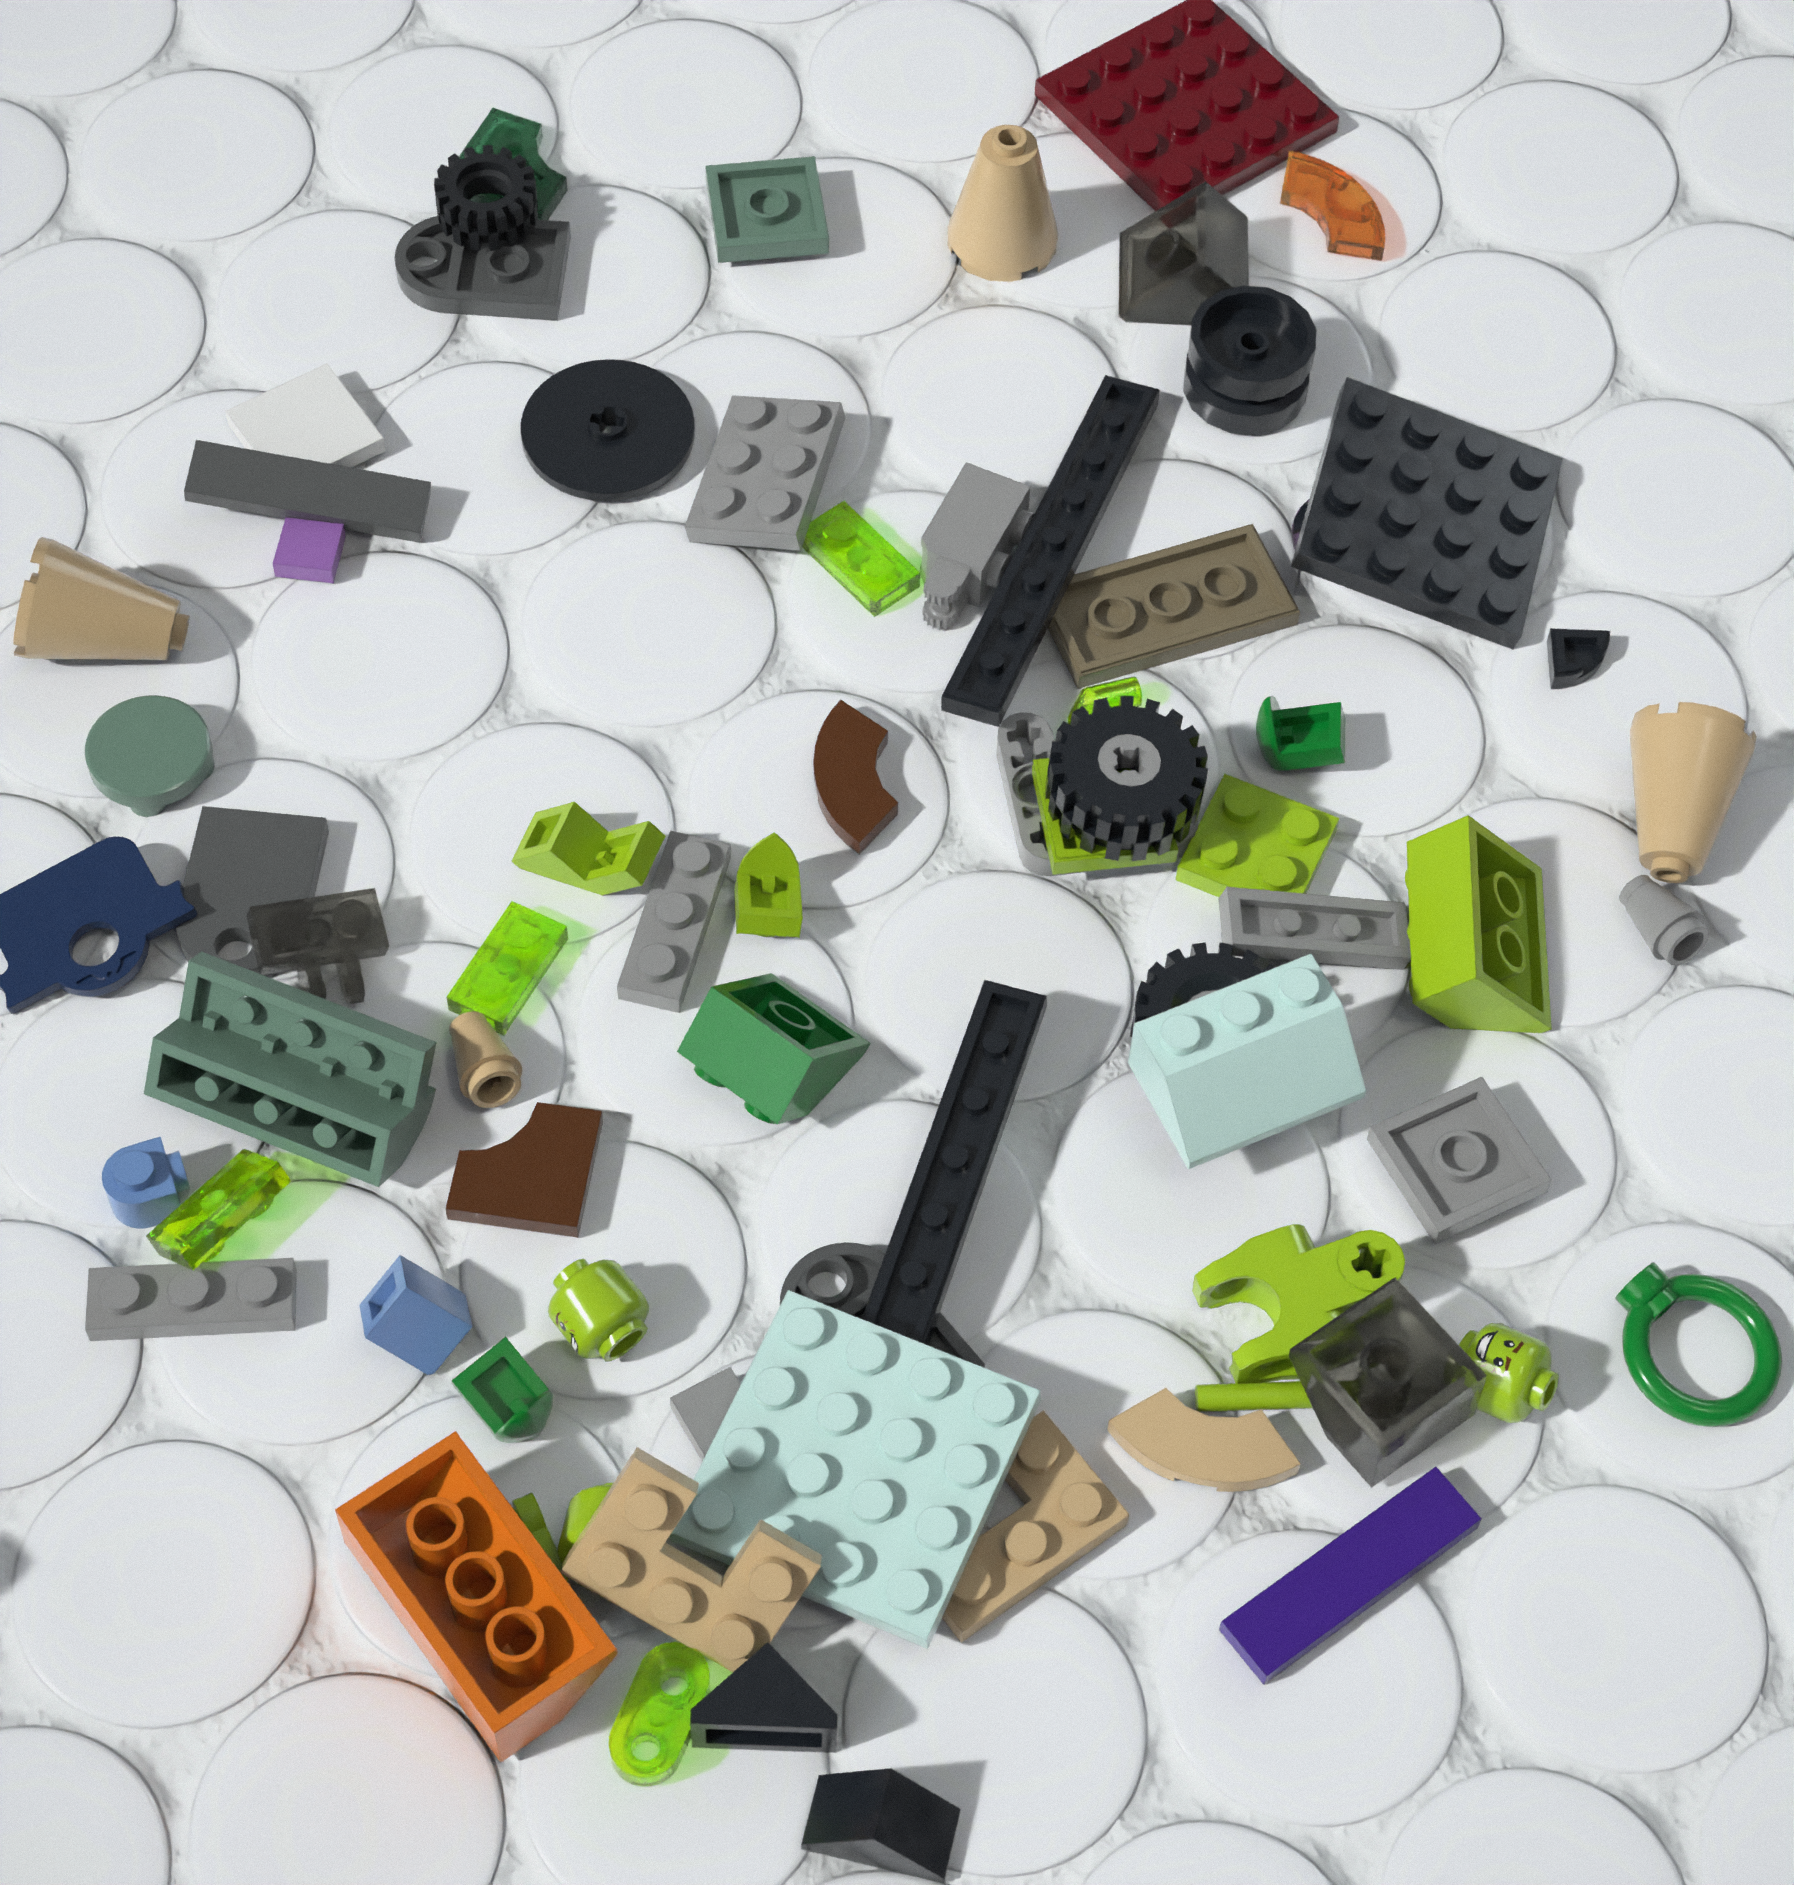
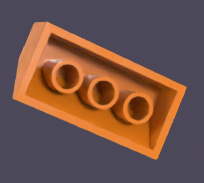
M456 1431L335 1509L344 1543L500 1762H503L561 1722L618 1655L617 1648Z

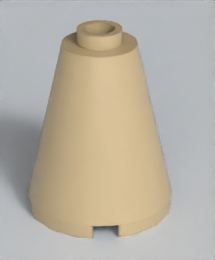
M1000 125L988 130L981 139L949 221L948 247L951 254L954 250L961 259V267L968 273L988 281L1013 282L1022 279V272L1038 267V272L1048 266L1056 253L1058 228L1036 138L1023 127Z
M45 537L38 539L30 562L40 564L38 573H32L29 581H24L14 631L13 644L17 645L14 656L26 659L168 660L171 649L183 650L190 616L179 613L181 601L53 539Z
M1679 702L1677 713L1658 714L1659 703L1648 705L1636 712L1630 728L1639 861L1642 866L1650 870V875L1653 878L1667 883H1682L1687 881L1689 876L1697 875L1703 870L1754 753L1757 736L1754 730L1749 735L1744 732L1746 721L1741 717L1718 707L1693 702Z

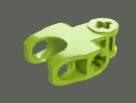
M1291 1224L1252 1237L1234 1251L1207 1265L1194 1275L1192 1292L1200 1308L1207 1307L1213 1309L1227 1304L1244 1302L1261 1308L1273 1321L1274 1327L1270 1331L1245 1342L1232 1353V1365L1229 1367L1235 1383L1302 1379L1337 1366L1353 1357L1360 1350L1363 1344L1354 1325L1379 1318L1390 1311L1396 1302L1399 1282L1404 1272L1405 1258L1402 1248L1395 1239L1383 1232L1374 1230L1359 1231L1348 1237L1315 1248L1305 1226Z

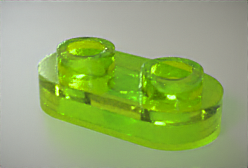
M681 1642L663 1643L650 1650L640 1663L613 1724L608 1742L610 1759L614 1770L623 1780L632 1785L650 1787L661 1784L676 1772L691 1739V1709L710 1693L711 1687L708 1663L696 1648H689ZM670 1678H681L688 1684L686 1690L678 1695H669L661 1687ZM644 1742H651L660 1749L658 1755L648 1761L637 1759L633 1755V1751L639 1744Z

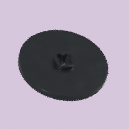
M593 360L579 363L557 372L534 391L525 405L521 418L522 447L534 471L549 485L566 494L596 501H617L638 497L667 483L681 470L688 460L695 438L693 410L680 387L656 369L626 360ZM606 426H613L610 430V433L602 432L605 430Z

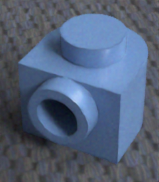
M161 1136L124 1147L116 1151L106 1161L102 1171V1184L113 1214L121 1223L132 1228L144 1229L185 1217L178 1193L190 1189L180 1152L176 1151L166 1154Z

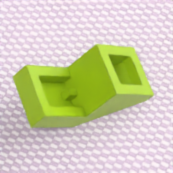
M574 801L535 812L511 862L522 870L599 895H606L642 886L666 835L650 821L607 831Z

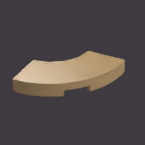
M1164 1388L1113 1417L1108 1422L1107 1431L1131 1457L1144 1467L1171 1481L1177 1478L1198 1485L1217 1487L1216 1491L1221 1492L1249 1491L1282 1482L1298 1474L1301 1465L1262 1409L1237 1418L1208 1416L1185 1406L1167 1388Z

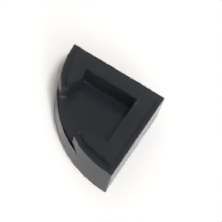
M1550 628L1547 638V652L1551 689L1573 687L1592 677L1603 663L1610 641V631Z

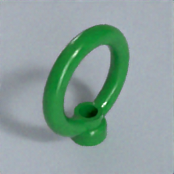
M1652 1262L1640 1271L1615 1297L1628 1312L1622 1332L1623 1354L1628 1371L1640 1391L1663 1412L1689 1424L1720 1427L1732 1425L1753 1416L1772 1397L1782 1368L1779 1338L1765 1311L1740 1288L1722 1279L1702 1274H1680L1668 1277L1655 1262ZM1701 1301L1713 1304L1732 1315L1744 1328L1752 1344L1754 1368L1747 1384L1736 1394L1722 1399L1694 1397L1676 1388L1662 1375L1651 1353L1650 1331L1653 1323L1663 1316L1675 1303Z

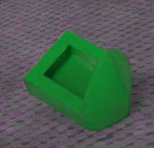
M1268 696L1264 699L1258 712L1256 737L1264 759L1272 768L1278 771H1287L1345 763V715L1341 702L1280 709L1278 701L1274 696Z
M504 1337L451 1380L454 1388L494 1437L501 1442H521L539 1436L551 1413L553 1406L552 1392L507 1337Z

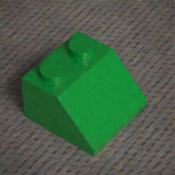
M770 973L711 986L677 1052L695 1065V1073L704 1081L717 1087H726L745 1101L744 1107L751 1115L761 1121L778 1125L807 1116L862 1058L871 1043Z

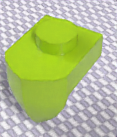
M774 832L756 843L743 857L738 868L734 890L736 934L800 938L803 915L799 863L790 846Z

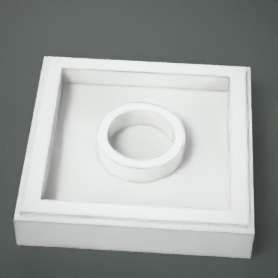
M327 363L225 411L229 427L246 449L351 468L386 451L384 437Z

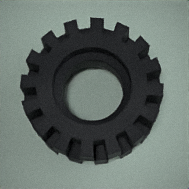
M483 145L482 154H475L474 148L469 147L464 149V159H461L454 153L448 157V166L440 165L437 170L438 178H434L438 221L442 225V231L447 237L453 234L454 243L462 246L469 239L471 250L480 251L482 243H489L490 251L500 250L499 241L505 240L508 246L511 247L518 243L517 233L524 238L531 233V224L536 225L538 219L536 179L531 165L526 167V159L520 154L512 159L510 149L502 147L497 155L493 154V145ZM485 193L504 196L497 201L489 203H478L469 200L476 195Z

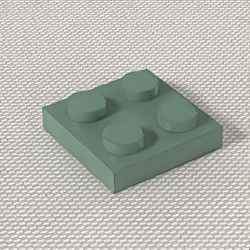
M815 156L705 166L706 186L718 263L829 253V234Z

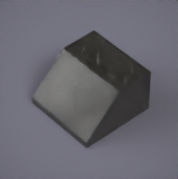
M1206 181L1119 233V317L1125 322L1191 325L1192 317L1203 301L1221 290L1244 285L1249 286L1248 217Z
M1396 1277L1296 1344L1289 1351V1358L1327 1439L1371 1488L1475 1415L1487 1377L1481 1368Z

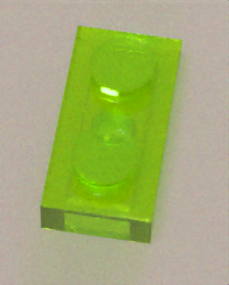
M844 500L810 522L802 548L874 617L920 587V572Z
M511 901L447 995L448 1010L458 1015L471 1011L480 1012L486 1017L487 1022L490 1023L496 1033L504 1036L567 942V926Z
M243 1149L149 1232L146 1237L159 1256L194 1270L202 1262H208L216 1257L224 1248L225 1241L248 1220L256 1218L267 1211L272 1205L274 1197L291 1180L278 1161Z

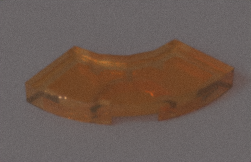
M1289 151L1280 204L1301 210L1317 222L1326 236L1327 252L1382 261L1385 248V228L1381 213L1370 194L1353 177L1340 168L1319 158Z

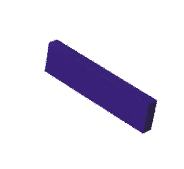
M1434 1467L1223 1619L1219 1631L1262 1684L1265 1685L1478 1529L1482 1518L1437 1467Z

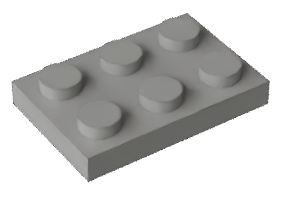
M732 395L684 526L689 541L694 543L801 550L846 419L842 403Z

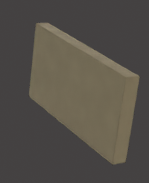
M1249 524L1074 574L1048 630L1077 689L1298 625L1300 611L1254 525Z

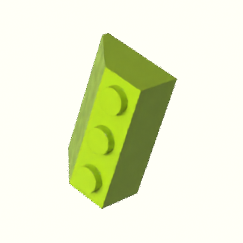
M1469 815L1407 841L1405 883L1409 898L1407 935L1410 940L1411 952L1409 991L1412 1003L1450 1029L1543 1033L1551 1030L1542 868Z

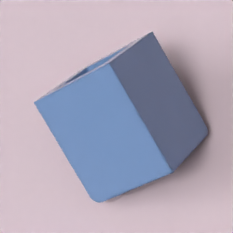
M402 1255L398 1256L359 1305L365 1338L427 1375H432L438 1370L473 1327L465 1294Z

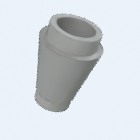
M1648 875L1635 877L1622 889L1619 900L1625 906L1626 911L1656 959L1666 960L1669 964L1675 966L1681 965L1691 960L1703 949L1708 941L1709 931L1704 926L1705 919L1700 912L1654 882Z

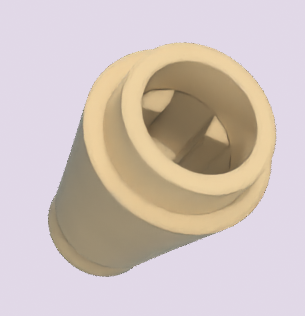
M471 1011L456 1017L450 1024L449 1032L452 1037L461 1093L466 1098L471 1099L475 1105L482 1108H494L509 1102L518 1094L521 1088V1063L490 1023L487 1022L486 1017L482 1013Z

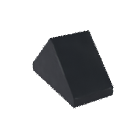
M767 1642L691 1709L692 1748L836 1753L838 1714Z
M892 1768L819 1775L801 1849L944 1884L961 1809Z

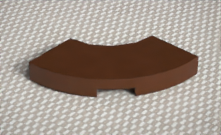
M840 699L826 717L817 737L813 759L814 783L820 809L828 824L847 846L860 854L898 815V802L883 788L876 771L877 760L888 744V730Z

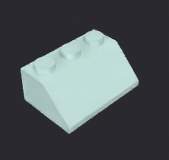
M1312 954L1134 1023L1128 1064L1188 1170L1365 1097L1366 1089L1344 1007Z

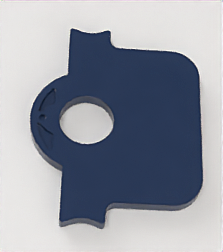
M115 836L103 839L1 893L0 949L8 963V968L0 975V990L5 993L6 1008L11 1014H15L60 989L74 995L92 997L113 992L127 984L144 965L151 940L198 915L195 907L185 900L184 887L181 882L177 880L167 886H160L136 844L125 837ZM97 928H108L118 934V947L107 961L95 966H84L74 961V946L78 939L88 931Z

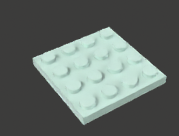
M788 1290L694 1478L699 1483L697 1495L671 1533L670 1539L677 1544L731 1565L761 1519L822 1555L821 1567L802 1594L803 1597L928 1649L1041 1402V1392L1039 1389Z

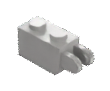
M967 462L964 464L921 537L922 564L920 566V576L924 582V598H927V601H924L922 615L924 616L923 621L927 622V626L931 625L932 629L938 628L939 630L941 628L947 629L949 626L952 627L953 623L957 622V617H960L967 603L980 607L990 588H997L1011 561V551L1015 544L1019 545L1034 516V513L1029 511L1031 486Z

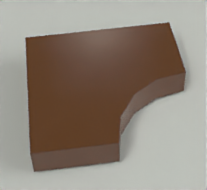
M537 1102L528 1123L510 1140L483 1150H459L445 1208L447 1219L578 1238L603 1125L602 1111Z

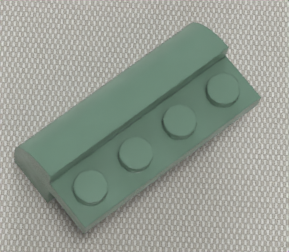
M201 951L188 961L179 1018L153 1037L144 1094L380 1187L404 1163L428 1118L436 1088L429 1086L428 1082L437 1042Z

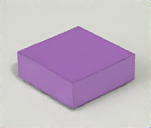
M285 517L273 560L275 577L334 583L346 539L344 524Z

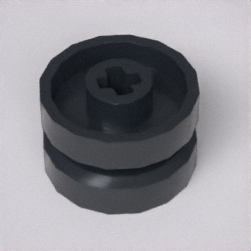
M1244 285L1225 289L1203 301L1192 317L1189 348L1184 371L1183 392L1191 409L1207 424L1235 434L1258 435L1276 431L1294 420L1306 402L1310 370L1313 366L1316 350L1317 329L1308 311L1291 296L1267 287Z

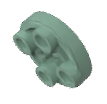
M148 695L120 702L108 709L96 720L86 738L85 759L91 779L97 789L110 800L130 807L133 813L142 817L156 816L165 809L166 805L177 802L192 793L203 780L213 773L215 767L212 742L205 721L190 705L171 697Z

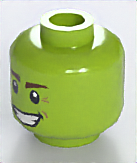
M579 1259L565 1267L554 1279L553 1285L557 1291L549 1302L548 1315L582 1358L595 1359L602 1357L605 1362L613 1361L626 1354L645 1336L648 1328L644 1322L649 1313V1303L615 1260H599L589 1264L586 1259Z
M1502 1323L1487 1324L1479 1332L1470 1330L1461 1340L1450 1369V1377L1457 1382V1392L1462 1402L1507 1423L1523 1421L1534 1408L1544 1411L1552 1401L1559 1381L1558 1373L1551 1371V1352L1547 1344L1540 1339Z

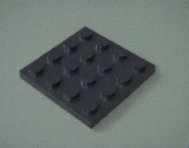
M1347 377L1338 394L1291 567L1513 650L1522 637L1563 458Z

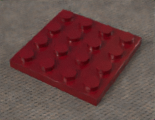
M1185 0L1039 77L1035 82V96L1169 225L1335 134L1339 122V116L1212 0Z

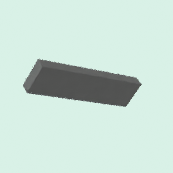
M196 440L184 488L185 501L283 519L287 517L344 524L345 530L418 543L421 542L431 494V482L201 440Z

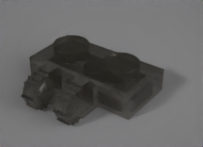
M375 888L251 906L246 915L260 974L265 975L297 970L301 990L326 999L327 994L320 966L336 963L341 992L346 1003L364 1002L365 984L359 960L385 956L390 947Z

